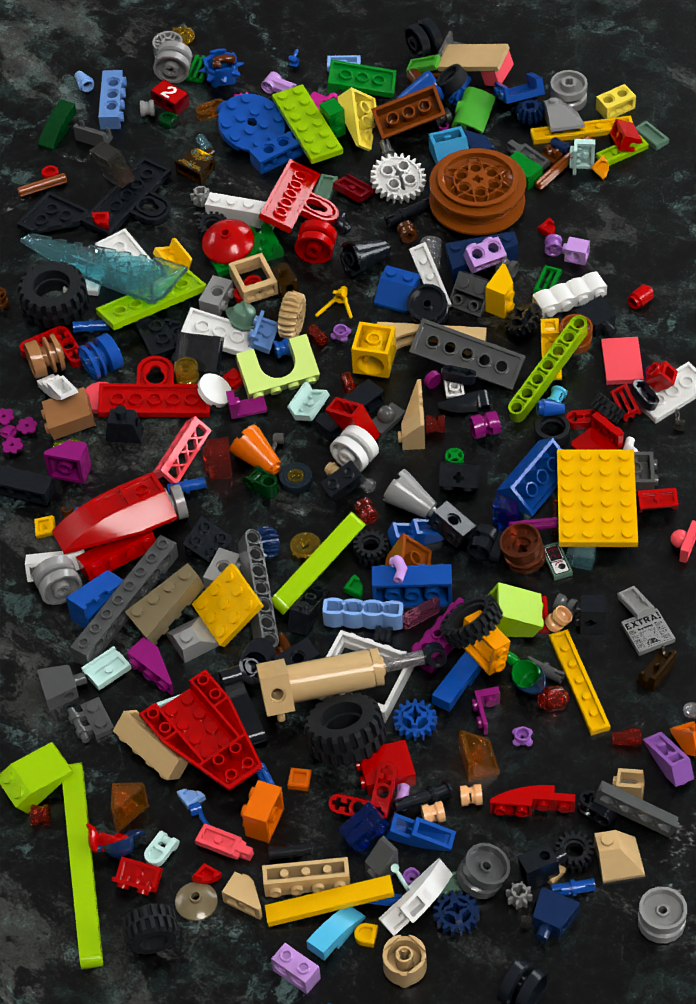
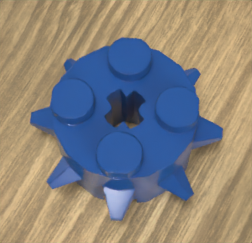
M226 49L210 51V55L202 58L204 68L198 70L199 72H205L207 81L215 88L235 84L237 77L240 76L238 66L244 64L243 62H237L236 57L235 63H221L220 68H214L212 66L213 57L222 54L235 55L233 52H226Z

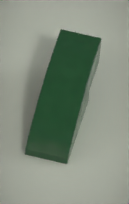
M62 99L59 100L42 131L38 142L39 147L51 151L56 148L68 132L69 123L77 114L75 103Z

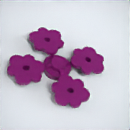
M1 408L0 423L4 427L1 428L0 435L6 440L2 442L3 452L15 454L17 450L23 448L21 439L15 438L16 430L24 435L34 433L37 422L32 417H26L25 419H20L19 424L15 428L12 425H8L10 421L14 420L13 410Z

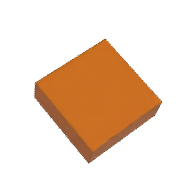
M291 768L287 785L288 789L308 791L312 771Z

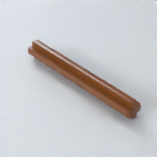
M586 136V137H584L583 139H593V138L590 137V136ZM570 151L535 181V188L542 190L570 164V158H573V156H570Z

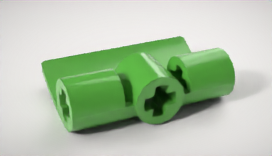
M466 87L461 101L457 102L452 128L461 126L463 130H466L468 126L483 134L495 102V96L475 87Z

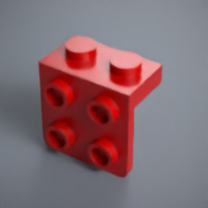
M596 411L591 415V427L571 442V447L574 450H619L623 447L624 432L621 428L612 424L606 416H602Z

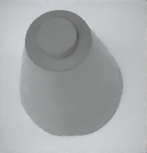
M403 469L398 474L401 477L397 480L393 479L384 493L385 498L383 501L427 519L431 517L437 509V503L406 469Z

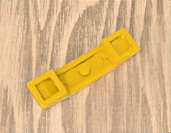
M559 318L540 319L542 358L559 336ZM562 369L554 380H562Z

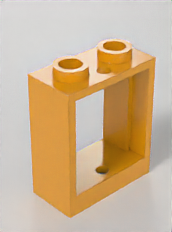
M478 610L465 617L463 626L474 621L480 616L482 611ZM497 627L494 631L490 630L488 636H482L483 640L480 642L476 640L474 645L469 643L468 647L464 648L489 676L505 668L511 642Z

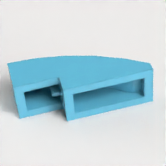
M353 907L337 911L307 940V949L325 961L335 948L339 949L355 931V928L365 919V915Z

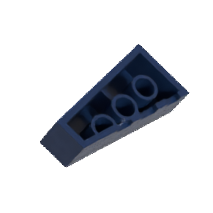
M515 232L445 243V259L452 282H456L459 271L471 273L463 256L466 247L472 243L479 244L488 237L495 238L498 236L508 260L518 259V241ZM489 248L490 252L496 253L495 249ZM477 254L472 255L474 258L480 259ZM490 267L483 269L482 271H487Z

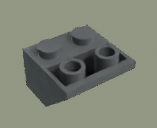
M459 271L450 297L451 307L481 317L485 312V287L490 280L467 271Z

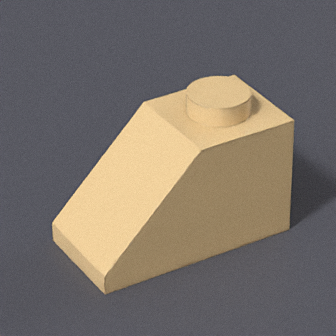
M234 872L222 891L223 902L261 920L262 910L254 881L246 874L241 875Z

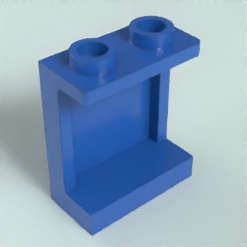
M533 72L527 73V84L507 88V86L497 81L494 82L493 92L497 99L506 104L545 94L543 78Z

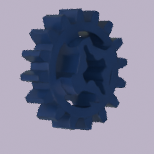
M451 890L450 896L443 893V900L437 899V906H433V913H435L433 914V920L437 921L436 927H443L444 934L450 931L452 937L455 935V932H458L460 937H462L463 931L470 934V927L476 928V921L480 920V907L476 906V899L470 900L469 893L463 896L461 890L458 894Z

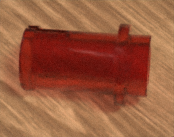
M316 324L308 327L307 333L315 339L317 345L323 346L328 342V335L322 332Z
M345 372L341 375L340 378L346 394L357 388L358 385L354 383L350 372Z

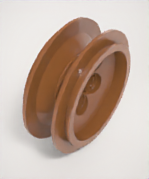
M483 148L460 150L441 159L431 172L429 180L431 190L429 196L430 209L434 217L442 225L453 231L467 235L497 233L512 226L524 211V193L526 190L524 171L515 160L501 152Z

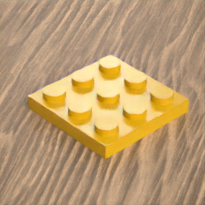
M232 563L192 603L194 609L222 647H225L264 607L236 565Z

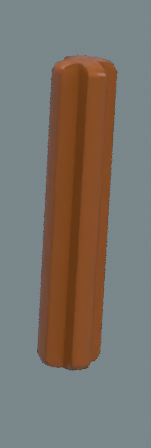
M61 173L17 188L19 196L23 197L67 182V177L65 173Z

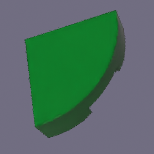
M353 575L343 590L345 593L361 600L363 585L359 577Z

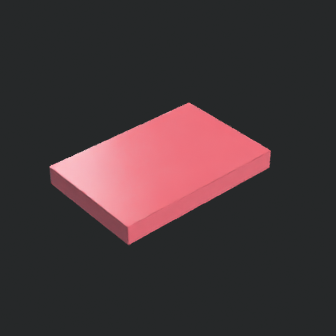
M638 337L601 339L606 385L633 384L634 380H644Z

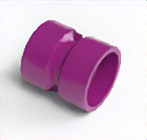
M495 410L485 412L484 416L481 414L469 416L470 430L474 440L485 438L486 434L489 436L501 434L500 420Z

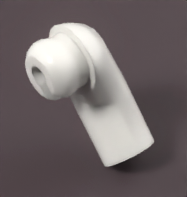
M626 437L623 450L639 452L634 447L635 439L633 437Z

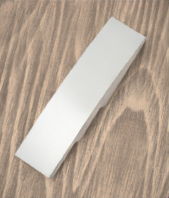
M51 374L37 380L38 387L45 394L56 400H62L78 393V390L64 376Z

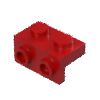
M121 856L116 877L112 876L111 881L117 882V887L129 890V886L137 888L136 892L149 895V891L156 893L163 868Z

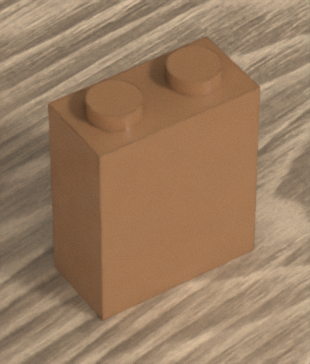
M84 387L77 389L78 393L65 399L56 400L51 398L42 401L43 409L41 414L47 422L44 424L47 434L51 433L54 440L96 426L90 399Z

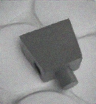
M69 665L37 670L49 711L77 699L79 696L76 687L87 684L85 673L72 675Z

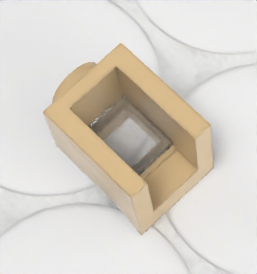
M618 768L617 776L613 777V786L643 800L644 771Z

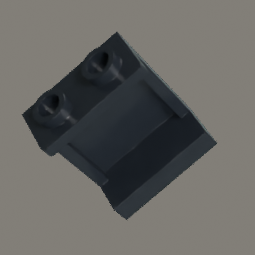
M178 331V334L174 337L176 350L171 360L172 364H174L173 368L220 374L224 337Z

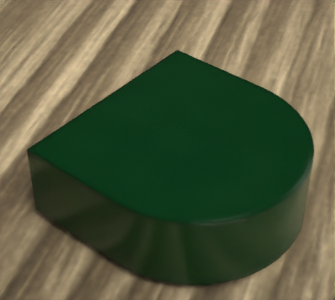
M163 112L158 117L159 124L170 130L179 120V116L172 112Z

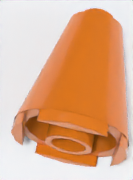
M256 425L249 426L242 431L244 435L240 439L236 437L231 444L230 451L234 456L253 467L255 465L260 466L265 471L276 475L281 469V461L260 428Z

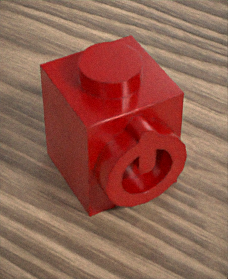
M666 360L661 363L654 362L645 371L647 373L645 382L656 392H660L674 385L678 371Z

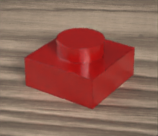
M232 368L222 376L233 391L243 385L240 372L235 368Z

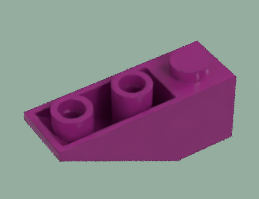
M143 637L127 651L128 662L131 664V668L134 670L138 669L148 681L152 680L161 691H166L173 695L172 682L158 647Z

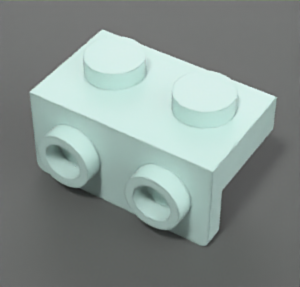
M574 139V146L570 147V156H573V158H570V169H573V175H576L577 169H591L595 158V140Z
M304 382L289 403L288 409L295 420L312 421L330 394L327 390L312 389L309 382Z

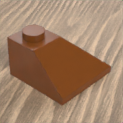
M403 533L387 555L385 566H391L389 559L399 555L403 558L406 565H431L432 551Z

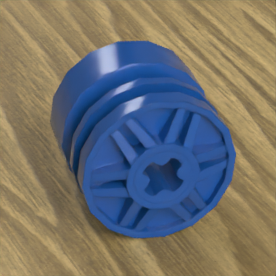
M108 333L94 338V344L89 341L77 349L84 369L94 381L101 379V376H106L108 373L107 369L110 372H114L124 366L122 354Z

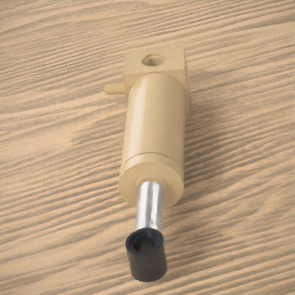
M431 642L420 651L383 658L382 655L380 656L378 648L374 647L369 648V650L364 649L286 665L284 659L256 664L267 717L277 715V720L284 722L286 720L285 713L295 711L294 703L385 685L384 676L386 672L420 665H430L431 667L439 668L446 663L447 655L440 643ZM435 652L440 653L437 657H431Z

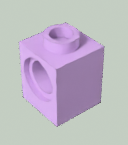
M569 237L568 242L564 243L562 248V254H565L564 261L585 265L590 252V241Z

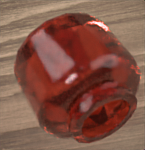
M561 685L545 686L544 690L538 693V705L547 713L563 711L567 703H569V694Z

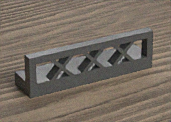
M601 781L594 802L668 838L678 829L680 823L677 821L679 817L609 783Z

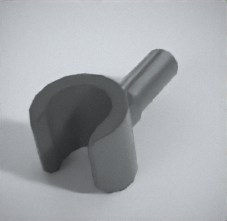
M284 433L273 434L272 449L274 451L277 444H284Z

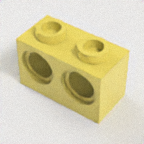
M625 84L596 96V110L605 119L615 118L635 109L636 95Z

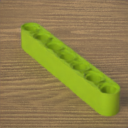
M576 315L570 320L508 405L510 419L513 422H522L586 337L588 327L584 316Z
M351 512L272 597L273 607L284 615L366 524Z

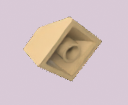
M617 830L594 833V850L603 883L645 876L634 836Z

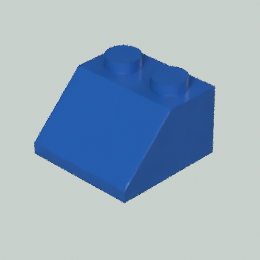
M387 265L379 280L374 305L408 314V296L414 288L420 285V274Z

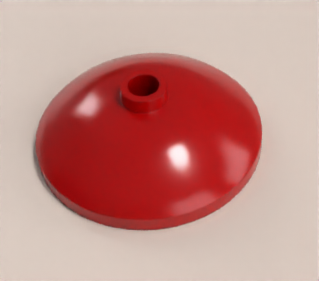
M225 219L216 222L207 229L202 238L204 254L208 259L218 264H229L244 259L254 246L252 229L248 224L237 219Z

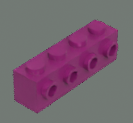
M459 597L448 606L444 615H440L437 618L435 625L431 629L426 630L419 643L416 642L412 646L411 652L420 651L431 642L440 643L446 655L451 652L453 647L449 645L440 632V625H442L441 622L445 619L446 614H451L450 610L452 608L456 609L457 604L460 603L462 605L464 603L462 598ZM435 652L431 657H437L440 653ZM420 665L421 668L429 673L436 669L430 665Z

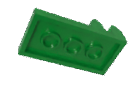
M331 60L327 93H336L337 90H342L344 93L352 87L365 94L393 98L397 70Z
M263 222L259 232H256L255 228L250 226L254 234V246L245 258L262 253L268 262L284 256L283 247L275 236L270 224ZM210 260L218 277L230 274L229 264H218Z

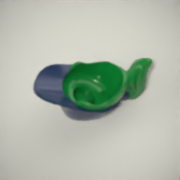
M509 652L507 662L512 667L511 675L515 686L529 695L542 692L545 687L546 677L541 667L533 661L520 660L514 653Z

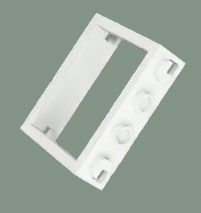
M340 630L326 657L339 655L344 648L359 651L377 647L380 656L382 655L383 658L406 654L407 651H400L389 645L374 642L370 638H362L352 632L348 633ZM414 667L403 669L385 704L378 703L384 723H386Z

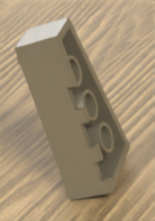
M187 563L126 610L125 613L140 633L156 646L157 640L161 635L166 634L171 623L182 615V610L193 602L205 586L197 573Z

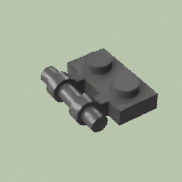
M99 697L81 704L82 712H76L74 707L67 710L69 714L68 719L75 726V733L78 738H81L83 743L90 741L89 735L94 734L97 740L113 733L114 726ZM87 720L89 725L83 726L82 721Z

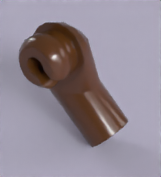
M227 54L215 56L212 59V66L220 68L221 63H235L236 56Z
M283 632L278 634V644L280 646L275 650V656L291 647Z

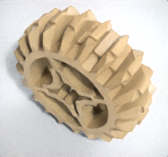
M288 291L283 297L277 321L278 333L281 338H288L289 340L300 335L306 312V299L302 293Z

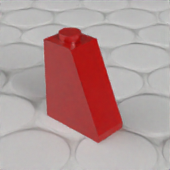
M335 397L325 409L327 414L342 430L348 425H357L365 429L375 441L379 438L380 433L363 404Z

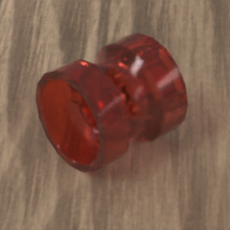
M444 414L437 417L426 415V434H432L436 431L445 433Z
M362 498L355 503L354 509L359 518L368 525L375 522L379 514L373 508L374 505L371 499Z

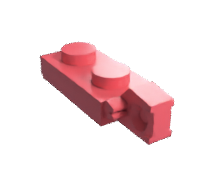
M208 824L203 825L195 839L196 845L232 859L238 860L240 857L251 861L254 855L253 848L246 846V842L242 840V837Z

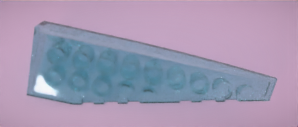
M32 233L20 238L21 243L48 260L57 261L58 263L63 261L67 265L71 264L82 272L85 279L132 296L134 299L146 301L148 304H155L157 301L165 298L188 270L186 266L158 257H154L152 260L147 259V255L131 256V252L116 253V249L91 244L89 247H84L83 243L80 242L68 244L67 240H53L52 237Z

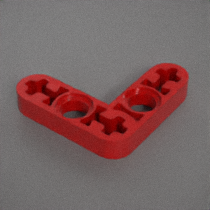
M65 326L55 327L20 344L21 355L27 358L23 343L36 340L39 346H42L40 343L42 341L41 337H46L49 340L48 335L54 334L61 344L65 359L69 365L75 368L82 366L77 351L79 345ZM68 344L73 345L70 349L64 348Z
M385 762L379 766L371 800L338 793L330 797V809L335 813L373 822L386 820L389 816L396 784L397 766L392 762ZM387 766H390V770L393 771V774L388 775L387 781H391V785L387 782L380 783V779L385 780L386 773L383 772V769L387 768ZM380 786L388 788L389 794L386 798L379 796L378 789ZM340 797L341 802L349 803L350 799L349 812L346 811L347 806H340L338 809L337 804H334V800H338ZM356 802H361L364 805V811L361 814L356 813L353 809ZM369 804L372 805L370 809L377 810L379 807H381V811L384 812V815H381L379 818H377L376 813L370 812L369 816H366L369 810Z

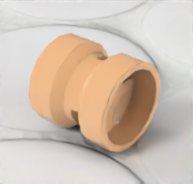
M558 606L553 610V613H550L545 618V624L550 631L560 632L564 626L572 621V614L565 606Z
M474 784L473 787L460 786L462 807L469 804L483 805L481 784Z
M437 801L433 805H420L422 819L430 822L438 821L439 823L446 821L442 801Z

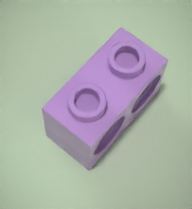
M497 236L495 238L488 237L479 244L472 243L468 245L463 256L473 274L504 262L507 254ZM489 248L495 249L496 253L490 252ZM477 254L480 259H476L472 255Z
M286 943L271 958L273 971L306 994L321 979L319 966Z

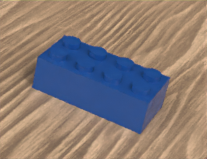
M451 564L406 565L408 569L402 583H396L393 580L396 573L395 567L385 565L372 566L373 600L382 602L390 600L403 603V608L418 607L433 598L435 600L434 607H448L452 603Z

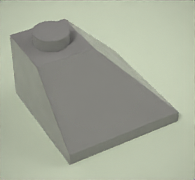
M549 98L544 101L545 121L551 132L585 128L579 113L562 99Z
M200 616L166 633V636L184 663L220 646Z

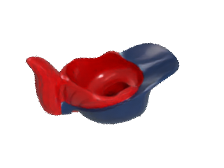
M86 824L90 849L93 852H105L108 856L119 860L121 856L125 857L131 854L134 850V841L146 834L143 830L135 829L125 834L116 833L109 835L102 832L98 833L93 825Z

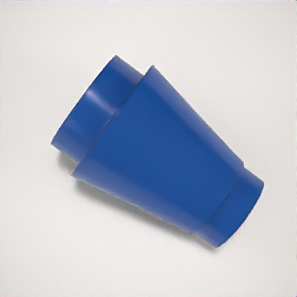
M543 398L537 401L536 413L541 415V417L564 415L565 404Z

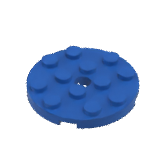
M241 94L234 96L224 103L219 112L217 123L219 133L229 146L238 151L240 149L250 154L249 150L283 135L285 132V120L275 103L260 95ZM248 121H249V122L251 121V122L256 123V125H255V126H251V125H249L247 122H248Z

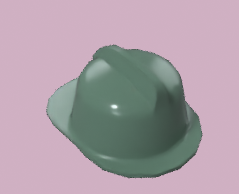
M241 301L225 310L230 323L240 330L255 328L252 324L256 316V310L251 304Z

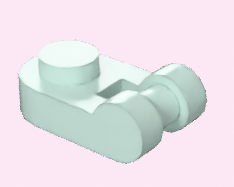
M160 831L144 852L146 863L158 867L161 866L170 854L178 848L180 841L174 837L170 838L167 833Z

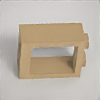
M262 253L229 263L230 277L242 300L246 303H252L278 294L277 280ZM262 267L267 280L245 286L239 274Z

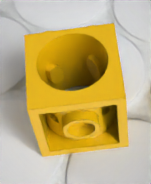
M359 322L351 348L353 373L389 378L397 351L396 327Z

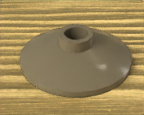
M195 882L183 886L175 898L177 912L189 921H201L208 918L214 913L218 904L217 894L210 885ZM195 896H199L197 900L192 899Z

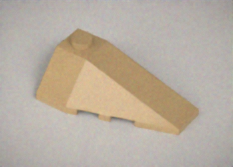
M417 379L401 423L402 431H398V443H402L403 450L425 449L421 379Z

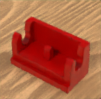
M620 119L615 120L609 134L618 150L636 151L634 147H630V144H641L642 138L634 124Z
M676 488L638 491L636 497L638 513H642L645 509L670 507L673 510H677L679 503Z

